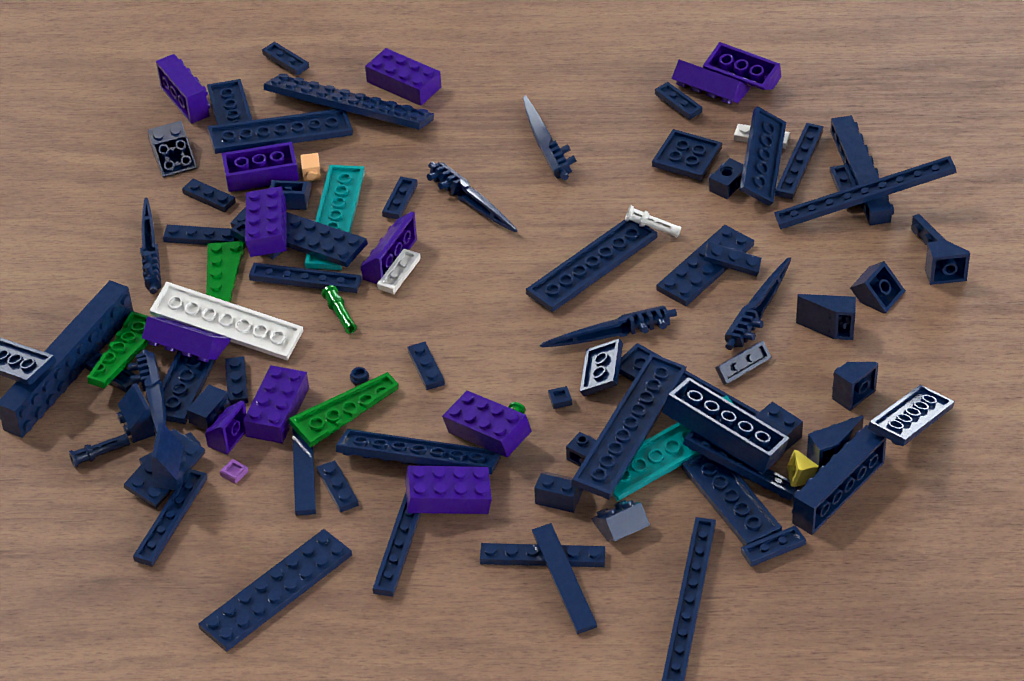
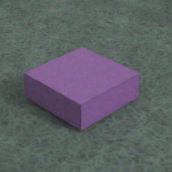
M232 459L220 470V476L236 484L249 471L247 466Z

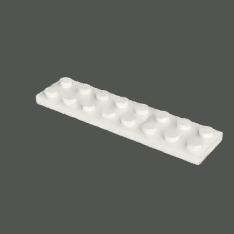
M169 282L165 283L150 309V314L153 316L163 317L231 338L230 342L287 361L303 333L302 326Z

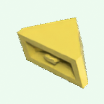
M797 450L793 451L787 465L790 484L793 487L805 485L809 478L815 476L819 467Z

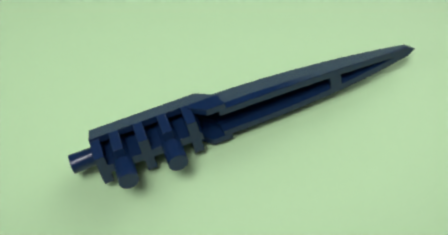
M524 95L523 101L527 118L543 156L557 179L567 180L568 174L572 172L569 165L577 162L574 155L567 159L564 157L563 154L571 151L569 145L567 144L560 148L556 140H552L538 112L528 97Z
M434 162L429 163L430 173L427 174V179L440 182L438 184L439 189L451 190L452 195L458 194L457 199L461 202H466L490 220L512 232L518 231L490 201L469 185L470 182L443 162H438L437 164Z
M146 197L142 210V248H140V253L142 256L145 287L150 293L155 294L161 288L158 244L155 243L152 213L149 200Z
M792 257L787 258L770 275L750 302L741 309L725 334L726 349L732 350L733 347H743L744 343H747L748 340H755L756 335L751 333V331L763 327L764 323L761 320L763 312L781 284Z
M658 306L624 314L615 320L589 326L545 341L540 344V347L573 345L615 336L624 337L630 332L631 334H636L635 329H639L642 333H647L649 329L653 330L656 324L659 328L665 329L667 325H670V317L677 316L676 309L667 310L665 306Z
M143 350L141 354L136 355V363L128 364L129 372L139 370V375L130 376L131 383L141 382L143 391H146L154 429L157 434L159 422L166 425L164 393L156 356L153 352Z

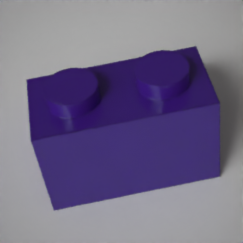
M239 401L227 407L217 417L214 424L206 430L205 437L209 448L228 455L245 434L243 420L246 416L244 401Z

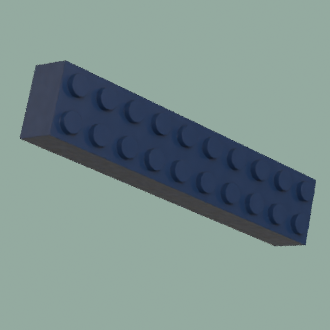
M109 280L44 351L54 355L56 362L30 386L16 381L0 399V420L4 431L23 438L32 429L34 424L43 417L44 413L54 405L55 401L67 390L69 385L78 378V375L86 368L85 363L95 354L100 353L114 335L122 329L124 322L130 313L134 311L127 286Z

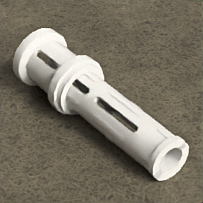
M632 205L628 208L625 216V221L636 222L641 227L646 225L676 238L681 231V226L649 215L648 211H640Z

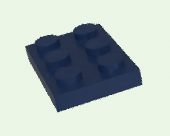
M620 339L586 349L580 392L583 396L617 386L623 343Z

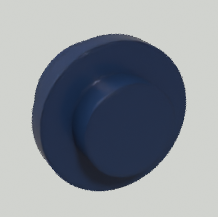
M356 367L351 371L350 381L353 384L361 385L369 380V373L365 368Z

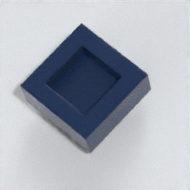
M567 386L548 390V396L553 409L572 405V398Z

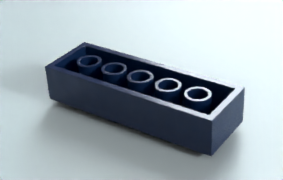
M689 377L668 394L662 411L671 419L684 425L687 429L692 430L762 474L783 456L789 441V437Z
M868 425L862 430H858L850 442H846L837 454H834L825 466L820 467L818 473L813 478L807 480L801 490H797L792 498V524L813 535L884 464L887 438L874 434L873 431L867 429Z

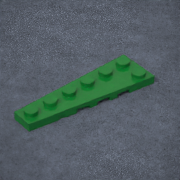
M233 241L208 244L206 295L231 302L233 288L236 284V276L239 272V264L245 248L244 242Z
M134 311L130 313L123 324V329L117 332L114 342L111 341L108 351L103 353L100 361L97 362L88 375V384L105 389L136 355L148 345V340L142 339L147 315Z
M387 372L290 417L289 424L311 448L398 390L399 384Z

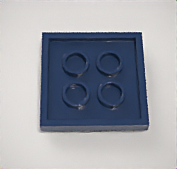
M673 129L652 160V167L702 181L722 149V142Z

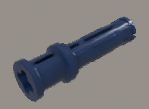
M124 433L93 446L87 444L79 450H70L69 457L73 466L78 467V464L94 461L97 456L129 446L130 441L127 434Z

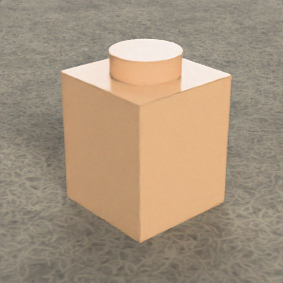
M318 153L301 155L303 181L321 180Z

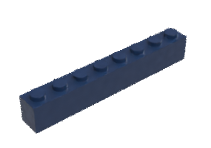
M852 115L831 118V135L844 165L848 164L856 185L879 179L878 169L873 166V158L868 154V146L864 145L863 135L859 133L858 123L854 122ZM888 195L862 203V209L870 226L891 223L894 207L893 204L889 203Z

